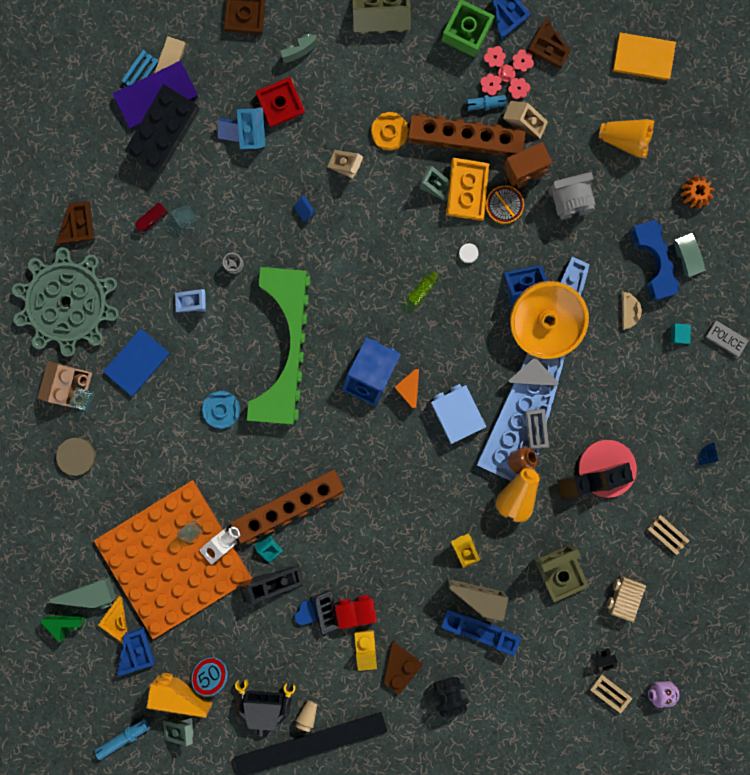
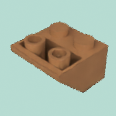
M47 361L37 398L50 403L83 409L92 372Z

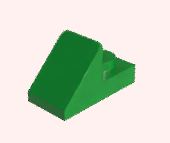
M45 616L41 619V624L61 643L65 640L66 627L70 631L79 630L85 624V616Z

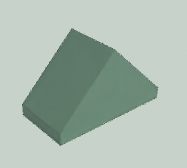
M429 165L420 183V189L446 201L448 198L449 180L433 166Z

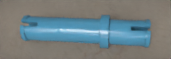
M144 718L132 727L128 726L124 732L96 748L94 751L97 753L95 754L96 757L102 760L128 742H134L138 736L150 730V726L147 727L149 722Z

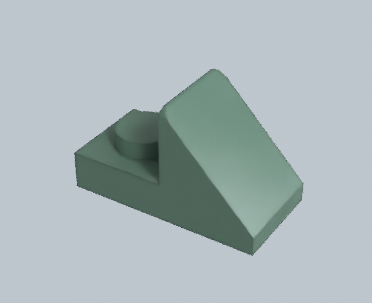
M192 718L163 720L165 740L184 746L193 744Z

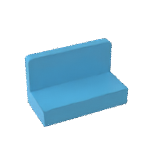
M263 108L237 109L240 149L265 147Z

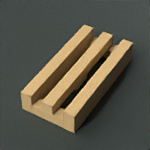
M658 515L647 527L648 531L676 555L680 549L684 548L685 543L690 541L661 515ZM661 521L662 523H664L671 531H673L679 538H681L682 541L679 542L658 522ZM656 526L669 539H671L677 545V547L674 548L659 533H657L653 529V527Z
M601 673L589 688L620 714L633 699ZM602 680L606 682L608 685H610L617 692H619L626 699L623 701L616 694L610 691L607 687L601 684ZM599 686L606 693L612 696L615 700L621 703V706L618 707L615 703H613L606 696L600 693L596 688Z

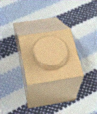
M510 101L503 117L512 127H518L521 131H526L527 134L541 139L548 123L527 102Z

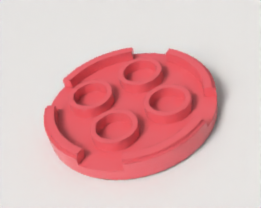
M600 440L591 444L583 451L578 463V474L629 462L633 480H635L637 466L632 452L625 445L613 440ZM633 482L611 490L591 493L606 498L616 497L626 492Z

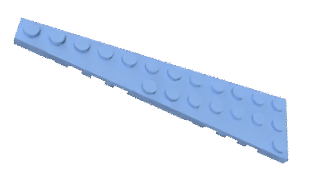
M571 257L560 282L572 287L581 295L590 264ZM548 315L544 321H548L550 316ZM527 353L521 368H523L535 356H532ZM565 355L554 359L537 358L558 382ZM513 383L476 465L512 481L518 474L514 473L508 465L509 454L522 447L529 448L525 411L545 409L547 423L557 386ZM541 413L537 414L541 444L543 432L541 423ZM530 414L533 445H536L533 414ZM540 448L532 449L538 457Z

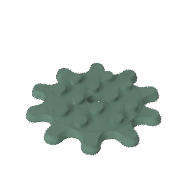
M65 247L57 249L56 259L52 265H45L37 258L31 259L28 263V268L33 274L32 281L28 284L16 283L13 285L12 293L14 296L20 297L25 301L24 310L15 314L13 320L20 327L25 325L34 326L36 334L32 340V345L36 349H43L49 341L55 340L60 344L61 353L69 357L75 353V344L79 339L84 338L94 346L100 345L103 341V336L98 330L99 323L102 320L114 321L118 318L119 312L117 308L109 306L105 300L106 295L117 288V281L112 277L105 279L96 277L95 269L98 266L99 260L95 255H88L81 263L77 264L72 262L70 251ZM63 298H70L71 303L69 307L62 306Z

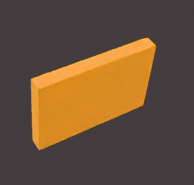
M619 33L613 72L669 81L676 42Z
M459 158L451 159L446 216L484 220L489 163Z

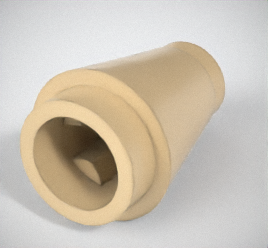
M307 700L295 720L297 722L295 727L310 732L311 728L314 727L318 704Z

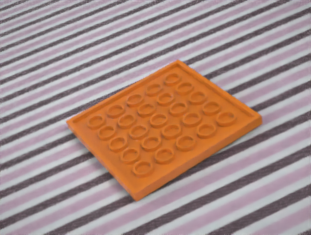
M194 480L94 540L152 639H155L240 587V582L252 579L234 547L213 564H210L200 552V549L219 534L223 528ZM208 548V554L212 557H215V552L211 548Z

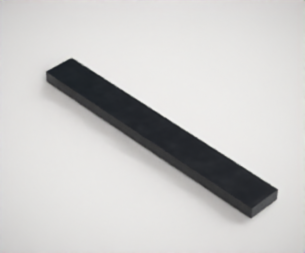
M382 712L235 756L234 761L238 775H249L386 733L387 727Z

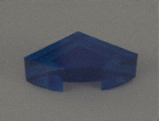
M715 442L707 444L699 453L698 465L719 461Z

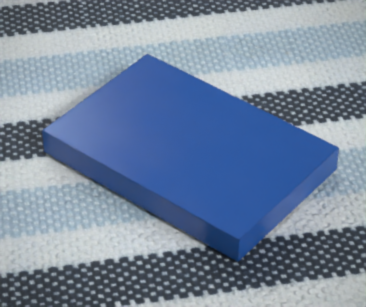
M140 328L103 372L129 395L134 397L171 353Z

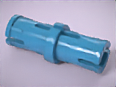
M485 95L483 98L467 99V105L475 104L467 106L468 112L480 109L489 111V108L506 107V101L498 102L506 100V96L488 97V95Z

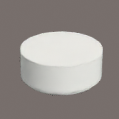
M465 244L460 248L459 257L464 263H472L478 257V249L473 244Z

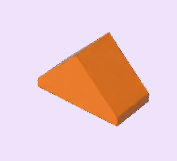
M419 369L412 371L394 387L411 408H416Z

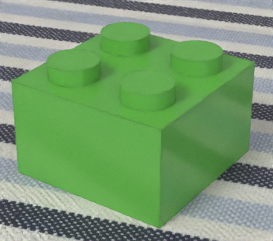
M459 0L443 32L442 42L476 58L493 24L495 15L464 0Z

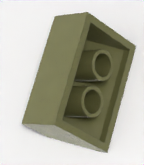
M353 0L354 32L366 34L369 31L385 33L394 30L397 32L411 30L410 0Z

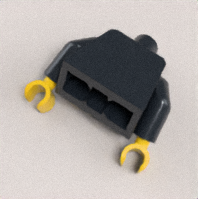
M245 679V686L241 688L238 680L235 683V688L239 691V694H237V712L247 722L249 729H256L258 736L265 737L268 735V730L274 731L276 725L282 723L288 716L292 702L290 697L295 691V685H293L292 691H287V682L284 684L285 696H283V693L247 690L245 694L248 681Z

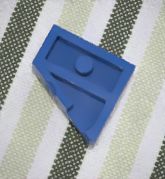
M491 0L501 39H504L531 15L519 0Z
M144 627L125 632L118 676L155 665V659Z

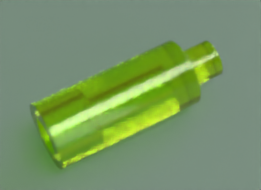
M434 271L430 276L426 275L407 299L417 307L437 284L435 280L439 275Z

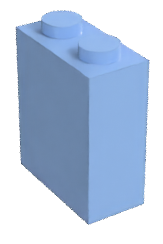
M458 384L450 388V393L444 395L442 392L434 396V401L430 402L451 444L486 427L466 385L461 387Z

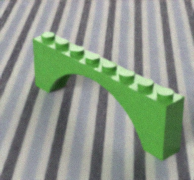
M260 267L259 287L278 302L286 316L290 330V351L286 366L275 384L264 394L248 401L247 421L295 424V421L299 419V409H296V402H300L301 390H298V382H302V371H299L300 363L303 364L304 352H301V344L305 345L306 333L302 332L303 325H307V314H304V309L309 304V295H306V287L310 288L311 276H307V271Z

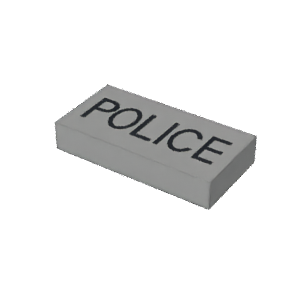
M717 320L713 322L705 335V338L736 357L740 356L749 341Z

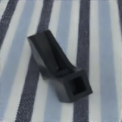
M629 462L557 480L562 499L580 497L591 492L607 491L634 481Z

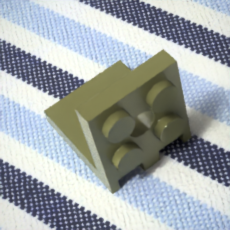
M569 543L563 548L548 552L545 556L534 558L553 602L589 587L576 559L581 555L578 549ZM561 571H566L568 574L567 580L559 581L558 574Z

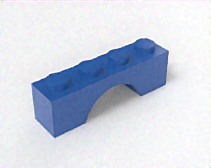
M653 220L632 227L630 231L635 247L649 251L656 261V272L647 283L651 300L656 301L678 294L679 282L674 278L672 272L674 271V266L667 256L668 247L663 242L661 236L663 233L661 225L657 223V220Z

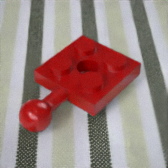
M291 77L255 91L261 107L258 108H263V114L265 113L271 128L306 114ZM279 98L286 100L285 105L282 107L275 105L276 100Z

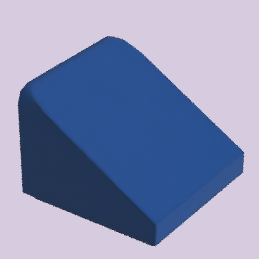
M302 196L294 205V208L302 221L305 222L315 216V212L306 197Z

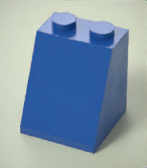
M366 337L346 377L342 391L377 406L401 354L393 348L385 347L378 341Z

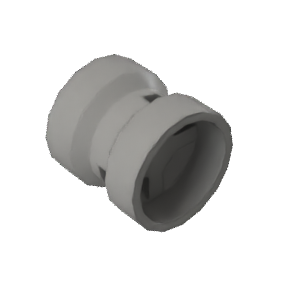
M228 253L223 258V266L231 274H238L243 270L244 262L238 254Z

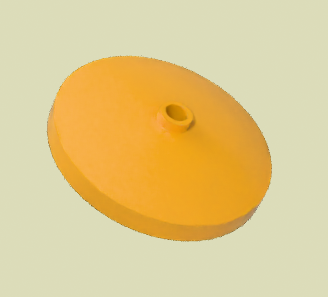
M557 281L536 283L524 290L516 299L510 314L511 332L518 345L528 354L542 359L562 357L573 351L583 340L589 323L588 309L581 295L572 287ZM549 315L550 319L548 321H544L546 317Z

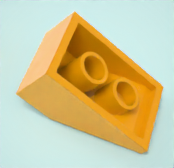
M162 673L150 685L147 708L206 718L212 707V702L198 694L179 678L173 677V674Z

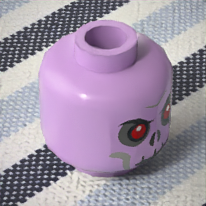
M670 681L654 682L648 690V697L658 708L673 707L679 700V691Z

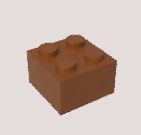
M541 142L508 157L503 165V169L511 186H518L520 188L528 184V180L532 178L538 180L544 177L545 173L549 171L552 160L544 143Z

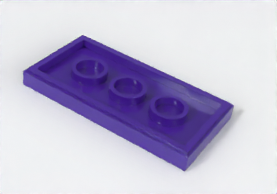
M181 60L112 93L130 129L140 125L163 84L189 100L199 97Z

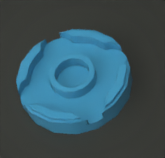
M213 392L203 402V418L214 428H228L235 424L240 416L239 401L229 392Z

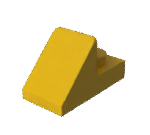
M469 533L451 541L463 568L480 560Z
M374 630L355 632L358 671L377 669Z

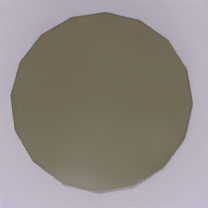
M83 438L65 440L59 446L56 455L60 469L74 476L85 474L92 469L96 459V453L91 443Z

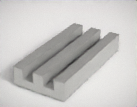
M545 409L525 411L529 448H549ZM541 413L544 444H540V434L537 414ZM530 414H533L536 445H533Z

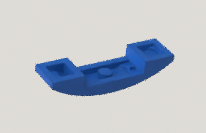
M450 609L447 610L441 626L443 629L470 637L512 656H515L521 637L500 627Z

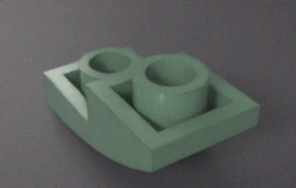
M305 34L298 38L299 46L291 45L281 50L284 64L297 60L313 50L318 45L316 34Z
M688 233L675 238L677 257L682 259L685 276L691 277L705 271L703 258L693 234Z

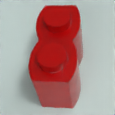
M368 594L357 596V600L352 601L349 598L340 599L335 604L339 629L377 622L373 597H368Z

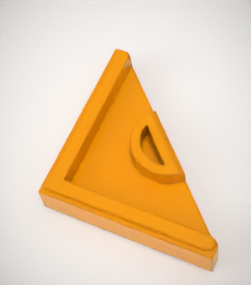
M118 596L98 626L123 644L127 625L123 600L121 596Z

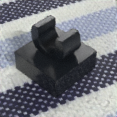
M608 648L605 649L606 657H601L599 652L596 651V668L598 673L617 667V658L615 654L611 655Z

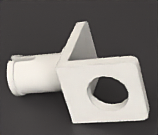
M231 527L229 530L223 529L200 549V552L210 564H213L237 544L236 539L240 536L239 530L236 527ZM208 548H211L215 552V557H212L208 554Z

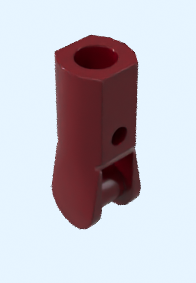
M158 202L136 221L135 226L138 230L144 232L167 214L168 211Z

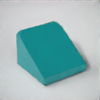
M671 324V343L690 344L691 325Z
M270 534L254 545L257 553L268 563L283 552Z

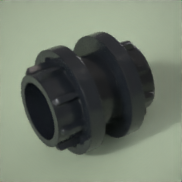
M459 677L439 680L433 684L432 696H438L440 702L435 708L436 711H440L443 718L460 715L467 711L466 704L469 703L468 698H462L460 690L465 689V684L460 682Z

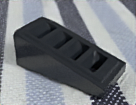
M325 591L309 597L321 635L339 628L332 592ZM320 601H326V603L320 605ZM325 607L328 608V610H327V611H324V612H322V610H321V609H323V608H325ZM330 614L329 618L323 620V616ZM332 621V625L325 627V623Z

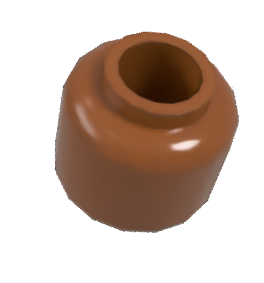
M528 447L516 449L509 454L508 465L516 474H519L523 469L534 470L537 466V455Z

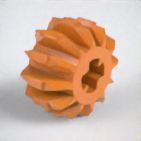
M694 176L693 179H687L686 184L681 187L684 192L680 196L686 197L683 203L689 201V208L696 206L697 209H700L702 205L707 206L709 200L714 198L711 193L715 191V188L709 187L712 181L706 183V177L704 176L701 179L698 176ZM697 189L700 191L698 195L695 193Z

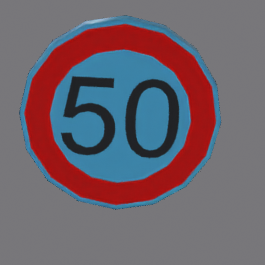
M215 657L200 661L192 673L191 682L193 689L204 697H212L218 694L227 682L228 671L226 665Z

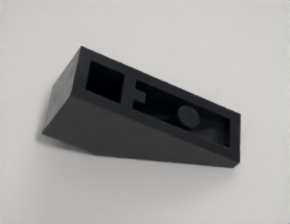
M294 566L240 582L239 586L243 601L254 604L301 586L304 583L299 566Z

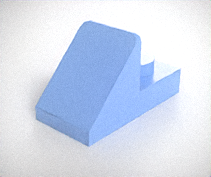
M205 290L175 293L176 312H206Z

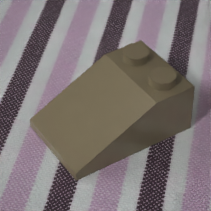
M451 579L447 580L449 588L483 617H486L487 621L497 623L498 620H504L508 597L503 591Z

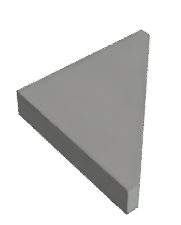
M536 357L508 380L509 383L552 386L559 384Z

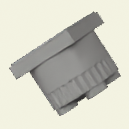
M591 172L554 181L548 189L549 197L553 196L557 215L560 216L561 220L569 219L575 213H579V216L590 213V210L595 209L594 206L596 204L590 185L593 180Z

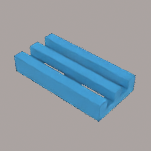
M143 50L121 81L127 86L135 83L150 61L153 63L141 79L151 75L157 67L159 60ZM146 57V59H145V61L143 62V64L141 65V67L138 69V71L136 72V74L133 76V78H132L131 81L129 82V79L132 77V75L134 74V72L136 71V69L139 67V65L141 64V62H142V61L144 60V58Z

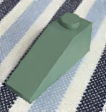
M107 577L57 595L49 600L50 603L87 608L100 606L101 609L111 606L112 601L117 598L110 578Z

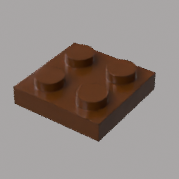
M227 0L225 32L263 35L266 0Z

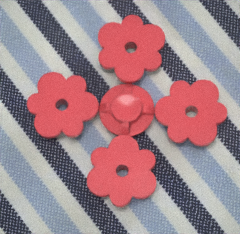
M496 46L494 49L488 48L487 53L484 55V61L489 63L490 67L497 66L501 68L498 72L499 76L488 74L487 77L481 79L482 91L487 92L490 96H494L502 88L500 85L501 80L504 82L511 81L508 91L512 93V97L514 99L525 98L530 90V84L525 83L524 78L519 80L514 78L515 69L525 72L527 68H532L534 65L532 54L527 53L523 49L519 50L513 56L514 62L512 67L511 65H503L506 54L502 52L500 46Z

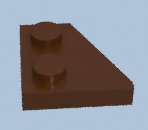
M546 17L528 52L561 69L571 50L562 41L558 31L554 30L549 18Z
M89 201L69 203L66 217L61 225L60 236L56 239V244L61 245L95 240Z
M394 640L391 645L384 684L400 695L422 667L423 663Z

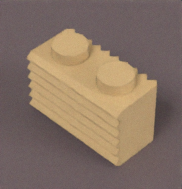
M620 575V578L616 579L613 585V590H615L613 598L610 597L607 602L608 612L611 615L634 622L646 585Z

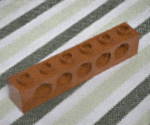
M416 114V116L412 115L408 143L510 157L523 151L526 131H521L518 127L506 129L497 124L485 126L481 122H472L471 124L465 123L461 119L450 121L441 116L429 118L425 114ZM432 127L434 132L426 133L424 128ZM449 129L453 134L446 136L443 134V130ZM469 132L471 138L465 139L462 133ZM481 135H488L490 140L483 141ZM505 137L509 143L502 144L499 138Z
M333 469L232 521L231 525L239 530L240 536L238 539L240 543L246 541L249 544L257 539L256 535L262 532L266 535L274 531V526L280 524L282 527L291 522L290 518L296 515L299 518L309 513L307 509L313 506L317 509L326 504L325 500L329 498L335 500L343 495L342 491L345 488L336 470ZM326 485L329 489L328 494L321 495L318 492V487ZM306 493L311 496L309 504L302 502V494ZM287 502L292 503L294 511L286 512L284 504ZM269 511L276 513V521H270L267 518ZM252 520L259 522L260 527L258 530H253L250 527Z

